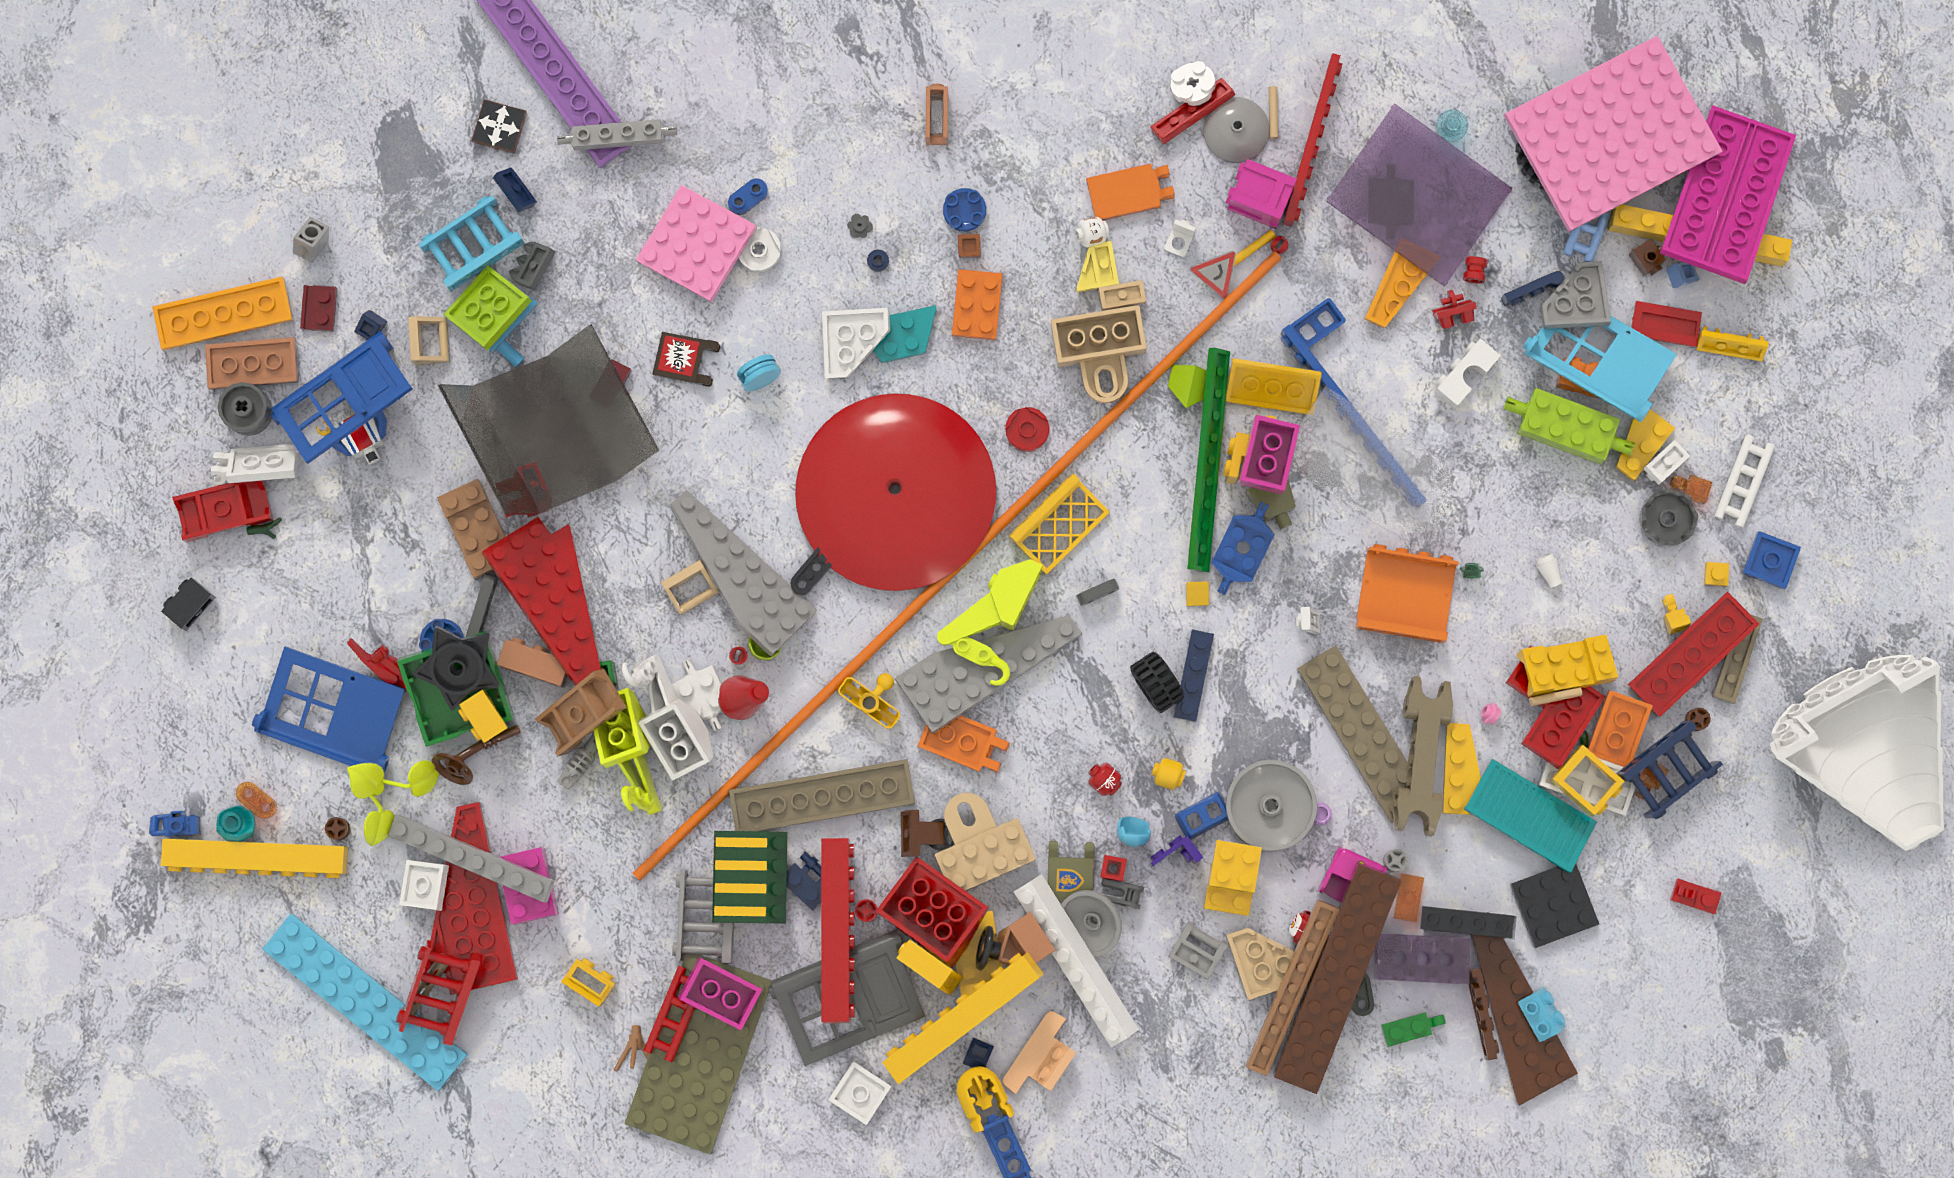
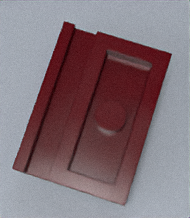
M303 286L301 330L334 332L337 287Z

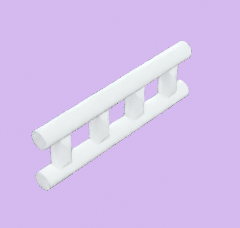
M1747 434L1714 515L1715 518L1723 520L1724 514L1737 518L1735 526L1739 528H1744L1775 445L1767 443L1765 449L1753 445L1754 437ZM1748 453L1761 457L1757 469L1744 465ZM1740 473L1753 477L1749 490L1736 485ZM1733 493L1745 498L1741 510L1728 506Z

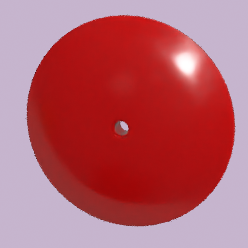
M896 393L868 397L843 408L826 421L809 442L798 468L795 488L796 508L802 530L814 551L819 547L821 551L818 553V556L823 553L827 559L824 563L830 562L832 564L830 568L836 573L856 584L884 591L912 590L928 586L946 578L965 564L976 552L989 530L996 504L995 473L983 441L969 423L956 412L941 403L922 396ZM898 485L901 487V491L898 494H891L889 492L891 486Z

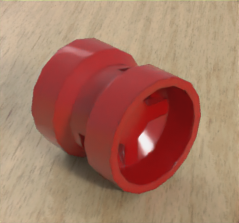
M1476 256L1466 257L1465 265L1467 269L1463 274V280L1469 283H1485L1486 275L1484 274V269L1487 268L1488 260Z
M863 899L857 903L855 914L859 920L871 922L878 915L876 912L878 907L872 900Z

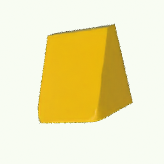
M1186 582V606H1209V582Z

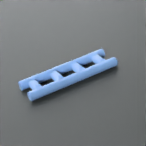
M1612 210L1600 216L1597 226L1586 223L1572 230L1563 254L1571 256L1573 250L1586 255L1584 262H1593ZM1581 230L1593 234L1589 246L1577 242Z

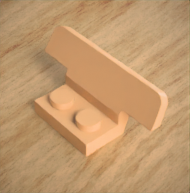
M1053 1011L1046 1013L1003 1078L1004 1085L1016 1094L1028 1076L1051 1091L1076 1054L1075 1051L1054 1038L1066 1018Z

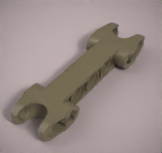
M1413 676L1411 678L1404 699L1403 718L1412 719L1413 723L1406 787H1396L1393 796L1392 811L1395 831L1401 832L1404 830L1409 814L1414 813L1423 820L1425 836L1431 837L1435 834L1442 813L1443 795L1433 793L1440 724L1449 725L1452 718L1451 682L1444 681L1441 683L1437 697L1431 699L1426 697L1422 691L1421 677Z

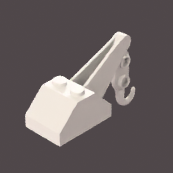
M654 654L642 661L634 669L632 676L628 672L627 663L624 662L622 674L630 686L644 687L649 685L652 713L643 717L638 724L672 781L710 762L713 758L708 729L697 711L678 699L659 655Z

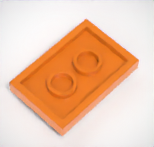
M958 269L952 336L996 340L1002 273Z
M1608 690L1587 749L1597 758L1625 767L1634 759L1653 705Z

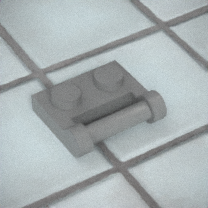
M1188 921L1168 957L1208 980L1228 944L1212 938L1195 928V924ZM1191 935L1216 950L1215 954L1212 956L1186 940L1187 937Z

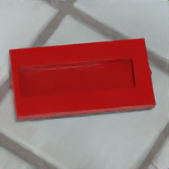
M1635 301L1631 328L1652 340L1697 347L1702 312Z

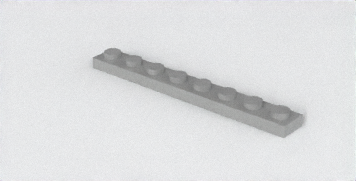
M395 815L388 834L389 837L542 902H548L555 880L402 815Z

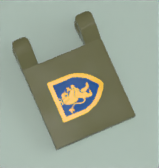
M1049 841L1047 883L1060 903L1077 891H1093V842L1085 843V858L1058 857V842Z

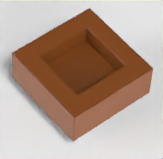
M980 234L958 235L959 258L981 257Z

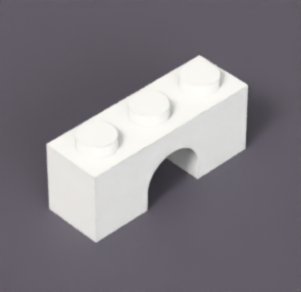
M1481 338L1477 343L1472 341L1464 350L1467 353L1462 360L1457 358L1450 366V369L1453 371L1448 376L1443 374L1435 384L1438 388L1434 393L1453 409H1456L1472 390L1464 382V371L1472 369L1484 376L1501 356Z

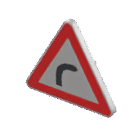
M1233 250L1195 264L1189 270L1225 299L1229 292L1236 253Z

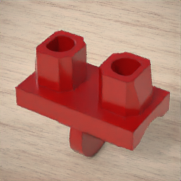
M1453 290L1447 291V298L1441 299L1442 306L1450 305L1433 309V316L1438 319L1443 329L1454 326L1452 315L1455 314L1460 315L1461 323L1474 321V309H1477L1476 302H1472L1469 299L1457 303V301L1464 300L1463 294L1455 295Z

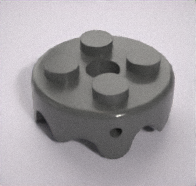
M1666 489L1653 494L1645 501L1640 511L1639 521L1643 533L1650 541L1660 546L1670 547L1683 543L1694 534L1698 513L1693 506L1692 498L1688 494ZM1664 513H1670L1673 516V523L1671 525H1667L1662 521Z

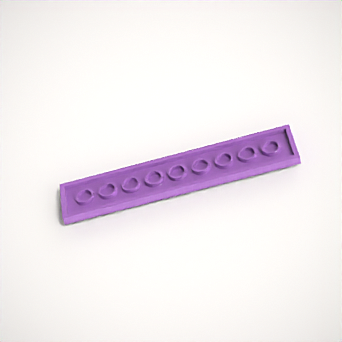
M476 0L571 129L574 126L621 123L620 119L532 0ZM631 146L587 149L597 165L602 168Z

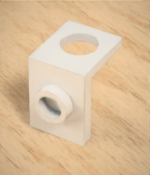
M1175 219L1164 250L1185 258L1196 227H1193L1187 221ZM1175 238H1181L1184 240L1185 246L1181 250H1176L1172 247V241Z

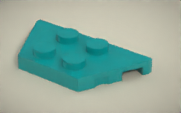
M936 305L890 315V332L873 350L881 363L926 353L936 314Z

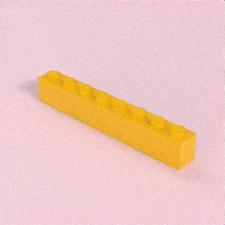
M1622 204L1612 209L1608 231L1664 242L1673 215ZM1763 234L1754 261L1783 267L1789 261L1792 239Z
M184 839L162 840L161 866L168 867L167 871L181 872L182 867L190 868V872L204 873V868L213 869V873L227 874V869L236 870L235 874L249 875V871L254 870L258 871V875L272 876V871L281 872V876L291 877L295 876V872H301L303 877L317 878V873H325L326 878H340V874H347L348 847Z
M1027 952L1023 956L1020 953L1015 955L1008 961L1011 964L1006 969H1003L1001 966L990 974L993 979L987 983L985 980H982L973 987L975 990L973 994L968 996L965 993L955 1001L958 1004L951 1010L948 1006L938 1014L940 1019L933 1023L932 1020H929L920 1028L923 1032L917 1036L912 1033L903 1040L905 1043L903 1047L898 1049L895 1046L886 1053L888 1058L882 1063L897 1084H900L1042 977L1044 973L1030 954Z

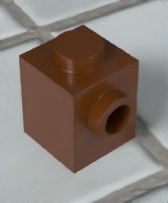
M1652 239L1636 247L1629 254L1643 277L1648 273L1653 276L1662 270L1661 265L1666 261L1665 255L1660 254L1661 247L1659 245L1656 246Z

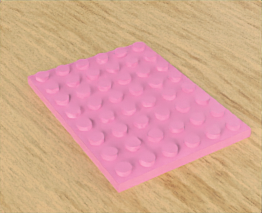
M1658 36L1504 114L1508 125L1568 232L1723 152Z

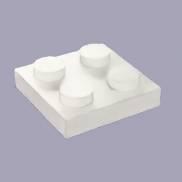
M406 860L399 905L442 911L449 866Z
M853 1061L830 1096L829 1101L867 1125L892 1086Z

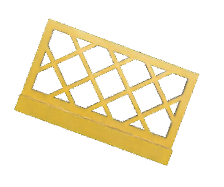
M1073 473L1008 537L1031 560L1042 564L1040 562V552H1053V562L1047 568L1044 565L1042 567V571L1047 575L1110 511ZM1078 487L1085 493V503L1072 502V493ZM1088 497H1089L1094 503H1088ZM1060 505H1069V518H1056V509ZM1072 505H1084V518H1072ZM1088 505H1096L1102 513L1096 519H1088ZM1053 513V518H1047ZM1043 521H1053V534H1041V523ZM1056 521H1069V534H1056ZM1072 521H1084V531L1081 534H1072ZM1037 528V534H1031ZM1028 536H1037V550H1029L1022 542ZM1040 536H1053V550H1040ZM1056 536L1069 537L1068 547L1065 550H1056ZM1031 552H1037V558ZM1056 552H1062V553L1056 558Z

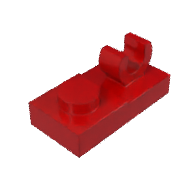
M1676 879L1670 901L1714 915L1716 914L1722 893Z

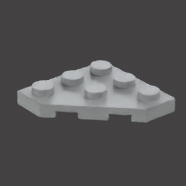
M1602 261L1580 262L1549 299L1542 304L1540 310L1543 329L1610 325L1611 317Z

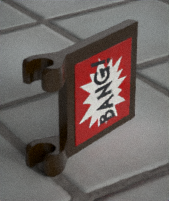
M662 332L652 375L711 387L713 379L708 375L698 374L703 350L718 353L721 346L717 341L703 340Z

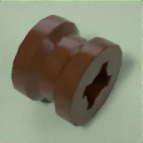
M1698 707L1688 711L1684 721H1693L1697 727L1694 731H1700L1709 726L1711 717L1706 709Z
M334 817L325 824V833L331 839L344 840L350 834V824L343 818Z

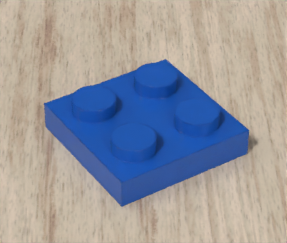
M1758 531L1742 574L1778 588L1786 589L1801 547Z

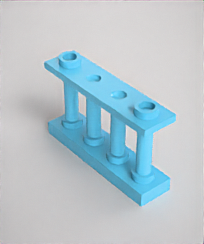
M493 195L483 197L477 202V206L436 233L427 234L421 239L422 242L418 244L424 253L429 249L446 272V278L443 282L451 292L481 273L487 265H493L525 243L517 231L515 233L508 231L493 208L498 204ZM484 213L488 215L502 236V241L495 246L490 244L475 221L476 218ZM465 225L470 228L484 249L483 254L477 258L472 257L456 233ZM447 237H449L465 261V266L459 270L452 267L437 245Z

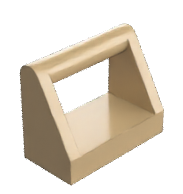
M408 317L411 362L414 365L449 362L447 318ZM438 324L440 356H423L421 325Z
M700 560L661 582L680 615L719 593ZM702 573L711 588L679 605L671 590Z

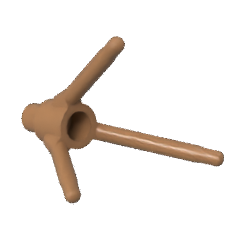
M632 1026L629 1041L614 1071L617 1072L630 1050L631 1069H634L637 1050H642L646 1059H648L650 1053L643 1051L645 1043L643 1035L640 1034L641 1026Z

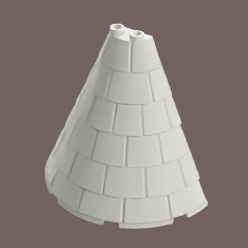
M1895 655L1870 660L1865 668L1860 670L1850 667L1825 679L1803 694L1805 700L1800 704H1791L1776 722L1771 733L1774 741L1770 743L1771 750L1776 759L1792 768L1798 775L1838 801L1841 806L1860 817L1863 822L1882 833L1883 836L1904 851L1915 849L1920 843L1936 837L1944 830L1941 691H1939L1940 666L1936 661L1928 657L1916 660L1913 655Z

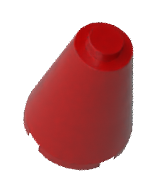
M742 675L732 676L721 684L718 704L721 711L727 717L736 720H746L754 716L768 699L769 689L762 681Z

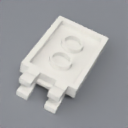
M294 444L235 448L231 449L230 453L214 452L213 460L222 462L217 463L216 466H211V475H219L214 477V486L222 485L226 480L227 483L295 478L299 451Z

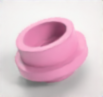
M1491 703L1484 706L1481 712L1483 723H1490L1492 725L1496 723L1501 714V709L1498 708L1497 704Z

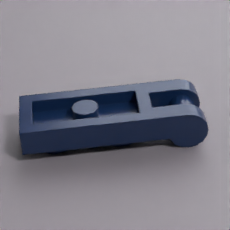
M1554 271L1505 293L1501 300L1504 306L1509 304L1512 307L1524 302L1523 298L1529 295L1534 298L1544 293L1543 289L1547 287L1557 288L1563 282L1564 275L1560 271Z

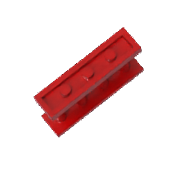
M427 940L425 947L421 946L417 959L420 962L404 1010L399 1009L396 1022L399 1023L400 1032L404 1031L406 1023L440 1032V1035H443V1044L452 1046L480 965V955L471 952L469 959H457L431 951L432 941ZM427 960L462 969L461 972H464L462 980L453 981L425 973L424 969ZM420 981L454 990V993H457L455 1001L446 1002L418 994L417 990ZM413 1002L447 1011V1014H450L448 1022L440 1023L409 1014Z

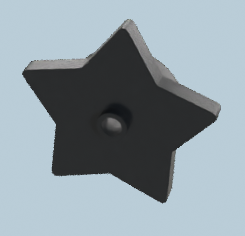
M436 626L434 629L432 654L413 672V676L436 685L451 711L471 691L497 688L500 683L486 661L490 634L485 633L461 638ZM454 663H460L463 667L458 669Z

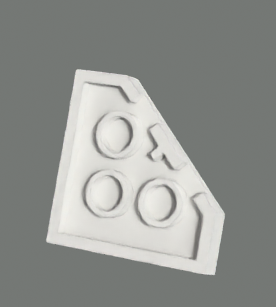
M889 308L822 311L825 378L850 377L890 332Z

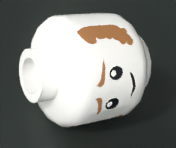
M1099 217L1079 221L1077 229L1074 231L1076 241L1081 242L1085 248L1104 243L1106 238L1109 237V228L1106 221H1102Z

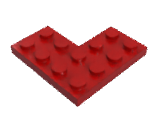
M1519 661L1505 683L1528 699L1530 698L1527 694L1529 680L1524 663ZM1591 686L1581 688L1582 696L1539 705L1543 709L1522 740L1521 745L1555 768L1560 769L1606 697Z

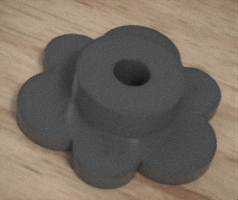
M854 214L851 217V221L847 223L850 235L853 238L859 236L865 238L867 233L873 229V225L869 222V218L866 215L861 217L860 214Z

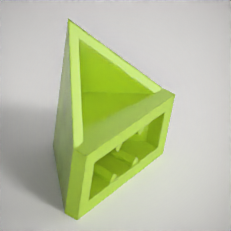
M1172 365L1168 387L1185 408L1204 400L1206 370L1196 365Z

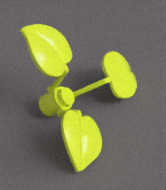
M423 760L414 764L408 773V784L385 780L382 767L375 763H361L347 768L353 795L360 799L369 797L378 808V811H371L364 821L363 830L367 844L375 846L386 839L395 817L391 811H383V807L375 797L383 792L384 784L406 789L411 788V793L415 797L424 796L434 788L439 777V773L435 770L432 761Z

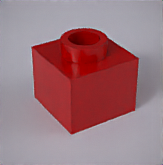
M1104 855L1100 878L1123 882L1127 859ZM1111 864L1116 865L1117 872L1111 873L1109 866Z

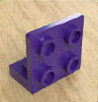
M1179 835L1169 843L1170 849L1166 852L1161 849L1151 856L1152 862L1149 865L1152 868L1180 846L1183 849L1180 853L1187 863L1192 861L1195 864L1204 857L1188 836L1182 838Z

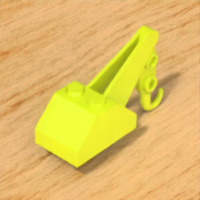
M1029 559L1000 569L998 575L993 574L988 584L990 592L938 632L937 640L939 644L943 646L952 645L957 655L980 666L1000 668L1003 672L1002 678L997 681L991 680L990 684L999 686L1006 683L1010 676L1008 664L1000 659L990 647L969 637L998 625L1014 631L1042 573L1043 565Z
M625 688L617 692L626 708L613 719L605 721L596 728L594 736L601 765L608 768L618 764L631 786H623L621 789V798L625 807L632 812L634 808L631 804L633 803L639 809L647 811L649 815L660 812L662 807L645 758L650 742L638 724L646 714L635 693L631 689ZM632 758L634 759V762H635V764H636V767H637V769H638V772H637V770H636V768H635V766H634V764H633V762H632V760H631Z

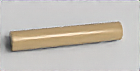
M1276 86L1269 87L1270 139L1279 138L1278 94Z
M1580 687L1530 697L1529 703L1531 706L1579 697L1582 696V690Z

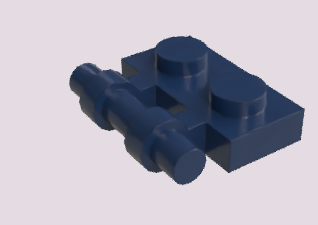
M805 851L800 856L805 866L801 869L794 863L787 870V887L813 911L821 902V865L815 856L811 857ZM811 869L820 877L817 882L807 875Z

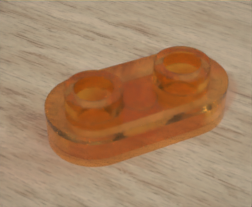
M243 782L237 787V800L256 816L269 819L276 814V801L256 784ZM248 789H251L252 796L247 798L245 793ZM266 803L270 806L267 812L263 811V805Z

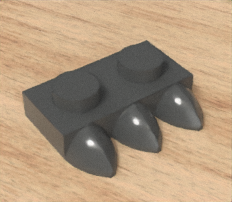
M528 242L524 244V249L529 255H521L516 258L519 266L522 268H514L509 273L514 281L535 291L556 252L537 242Z

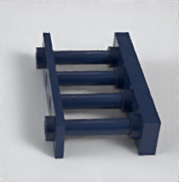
M1693 721L1681 722L1616 773L1624 782H1632L1650 807V810L1643 814L1645 818L1659 819L1667 812L1665 809L1705 778L1710 779L1718 773L1717 769L1723 765L1721 761H1711L1709 763L1692 739L1691 732L1697 728ZM1680 741L1685 743L1702 767L1693 776L1674 751V745ZM1661 755H1667L1685 781L1677 789H1674L1657 765V759ZM1645 768L1650 769L1668 795L1659 803H1657L1640 779V772Z

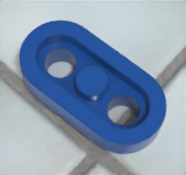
M755 178L731 194L728 199L730 211L736 215H744L762 202L768 195L766 183L761 179ZM759 186L761 189L759 192H753V187ZM738 199L743 201L740 206L735 205V201Z

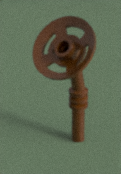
M515 725L500 732L485 743L481 739L454 756L445 753L435 754L432 758L435 770L453 783L468 785L473 780V773L464 763V760L482 749L487 750L488 746L492 748L493 744L497 746L498 742L520 734V728L518 725ZM440 760H444L446 768L443 767Z

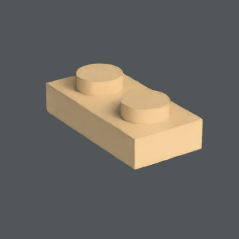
M1143 280L1104 286L1098 289L1102 311L1146 303Z

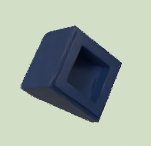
M368 310L362 314L354 332L368 340L383 330L387 320Z
M973 1038L963 1064L972 1068L978 1066L986 1067L994 1046Z

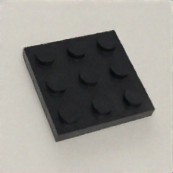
M1575 864L1571 873L1557 866L1510 884L1534 948L1599 925L1577 864Z

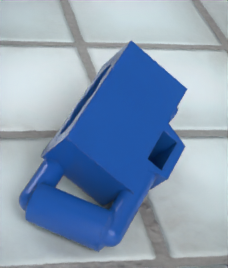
M171 811V814L153 815L150 817L149 834L151 836L164 837L200 835V817L195 815L187 817L185 811ZM175 814H181V817H175ZM159 820H163L164 830H158Z

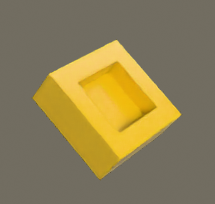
M1706 562L1704 585L1727 587L1729 563Z

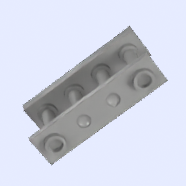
M681 869L680 874L676 875V888H680L677 942H673L672 956H676V961H682L683 954L715 955L718 958H722L721 963H732L734 923L685 922V908L712 910L713 900L686 899V886L713 887V878L687 877V870ZM684 931L719 933V935H723V942L718 946L683 945Z

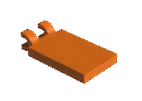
M1150 163L1086 178L1095 217H1099L1104 221L1161 208L1160 201L1173 199L1175 195L1173 186L1160 189L1158 179L1169 177L1168 165L1152 170Z
M960 716L934 734L926 725L917 747L978 772H981L984 766L998 773L1001 764L990 759L994 747L1007 752L1010 743L995 737L996 729Z

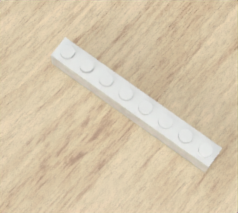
M1043 875L1037 876L1015 890L1014 894L1026 913L1031 912L1051 942L1055 949L1052 952L1053 956L1110 1047L1112 1048L1139 1030Z

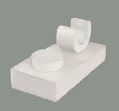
M1674 440L1643 469L1647 472L1646 476L1651 482L1654 480L1659 485L1690 455Z
M1301 607V613H1298V617H1296V626L1312 634H1321L1320 611L1311 607Z

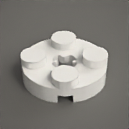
M1202 62L1186 64L1172 73L1171 89L1175 99L1179 102L1182 101L1191 106L1200 105L1208 101L1212 96L1211 93L1215 90L1214 75ZM1192 81L1199 82L1196 83L1197 86L1194 88L1191 85L1187 86Z
M757 227L738 259L745 268L752 272L767 271L774 267L781 257L780 241L773 231ZM756 244H760V247L761 245L765 247L762 250L763 254L753 253Z

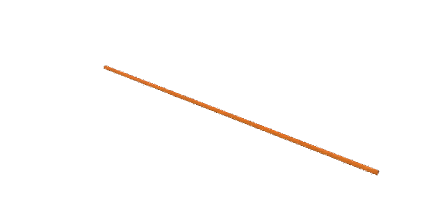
M1274 251L989 527L984 540L965 564L946 578L930 584L633 872V875L641 881L730 795L729 790L736 789L839 689L846 678L851 677L1250 291L1282 259L1281 256Z

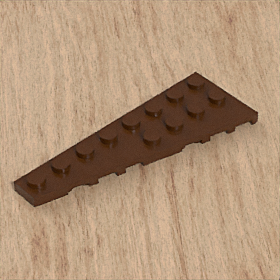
M1471 935L1516 1103L1520 1106L1573 1077L1578 1072L1557 1034L1540 1042L1521 1010L1518 1002L1531 995L1533 991L1504 938Z

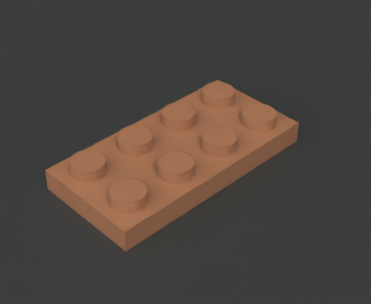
M294 337L205 345L207 387L209 390L226 389L232 384L241 382L250 383L254 386L298 382L296 339Z

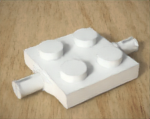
M691 659L683 661L682 664L687 675L682 680L672 684L678 699L697 711L702 721L709 720L713 732L722 729L717 718L722 712L718 704L719 689L722 683L714 665L703 670H695Z

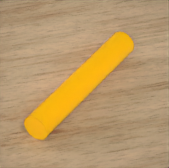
M1269 230L1237 253L1233 267L1276 237L1275 233Z

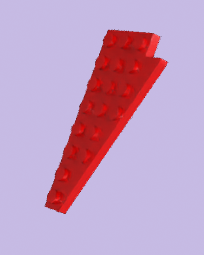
M536 517L484 549L482 555L574 686L593 671L601 670L569 524L550 534L540 518Z

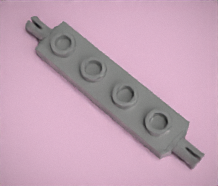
M657 119L574 126L571 129L570 135L557 136L558 145L571 144L575 151L663 143L664 136L678 134L677 126L663 127L661 120Z

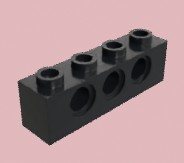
M1422 906L1420 929L1515 940L1517 917L1514 915Z

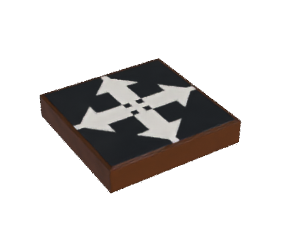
M484 99L471 141L515 154L527 111Z

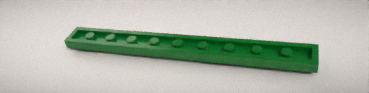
M1215 347L1208 349L1187 565L1188 570L1209 572L1230 362V351Z

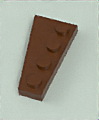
M1481 968L1465 970L1484 1058L1488 1061L1497 1059L1499 1046L1497 1040L1493 1038L1494 1024L1492 1017L1489 1016V1001L1484 990Z

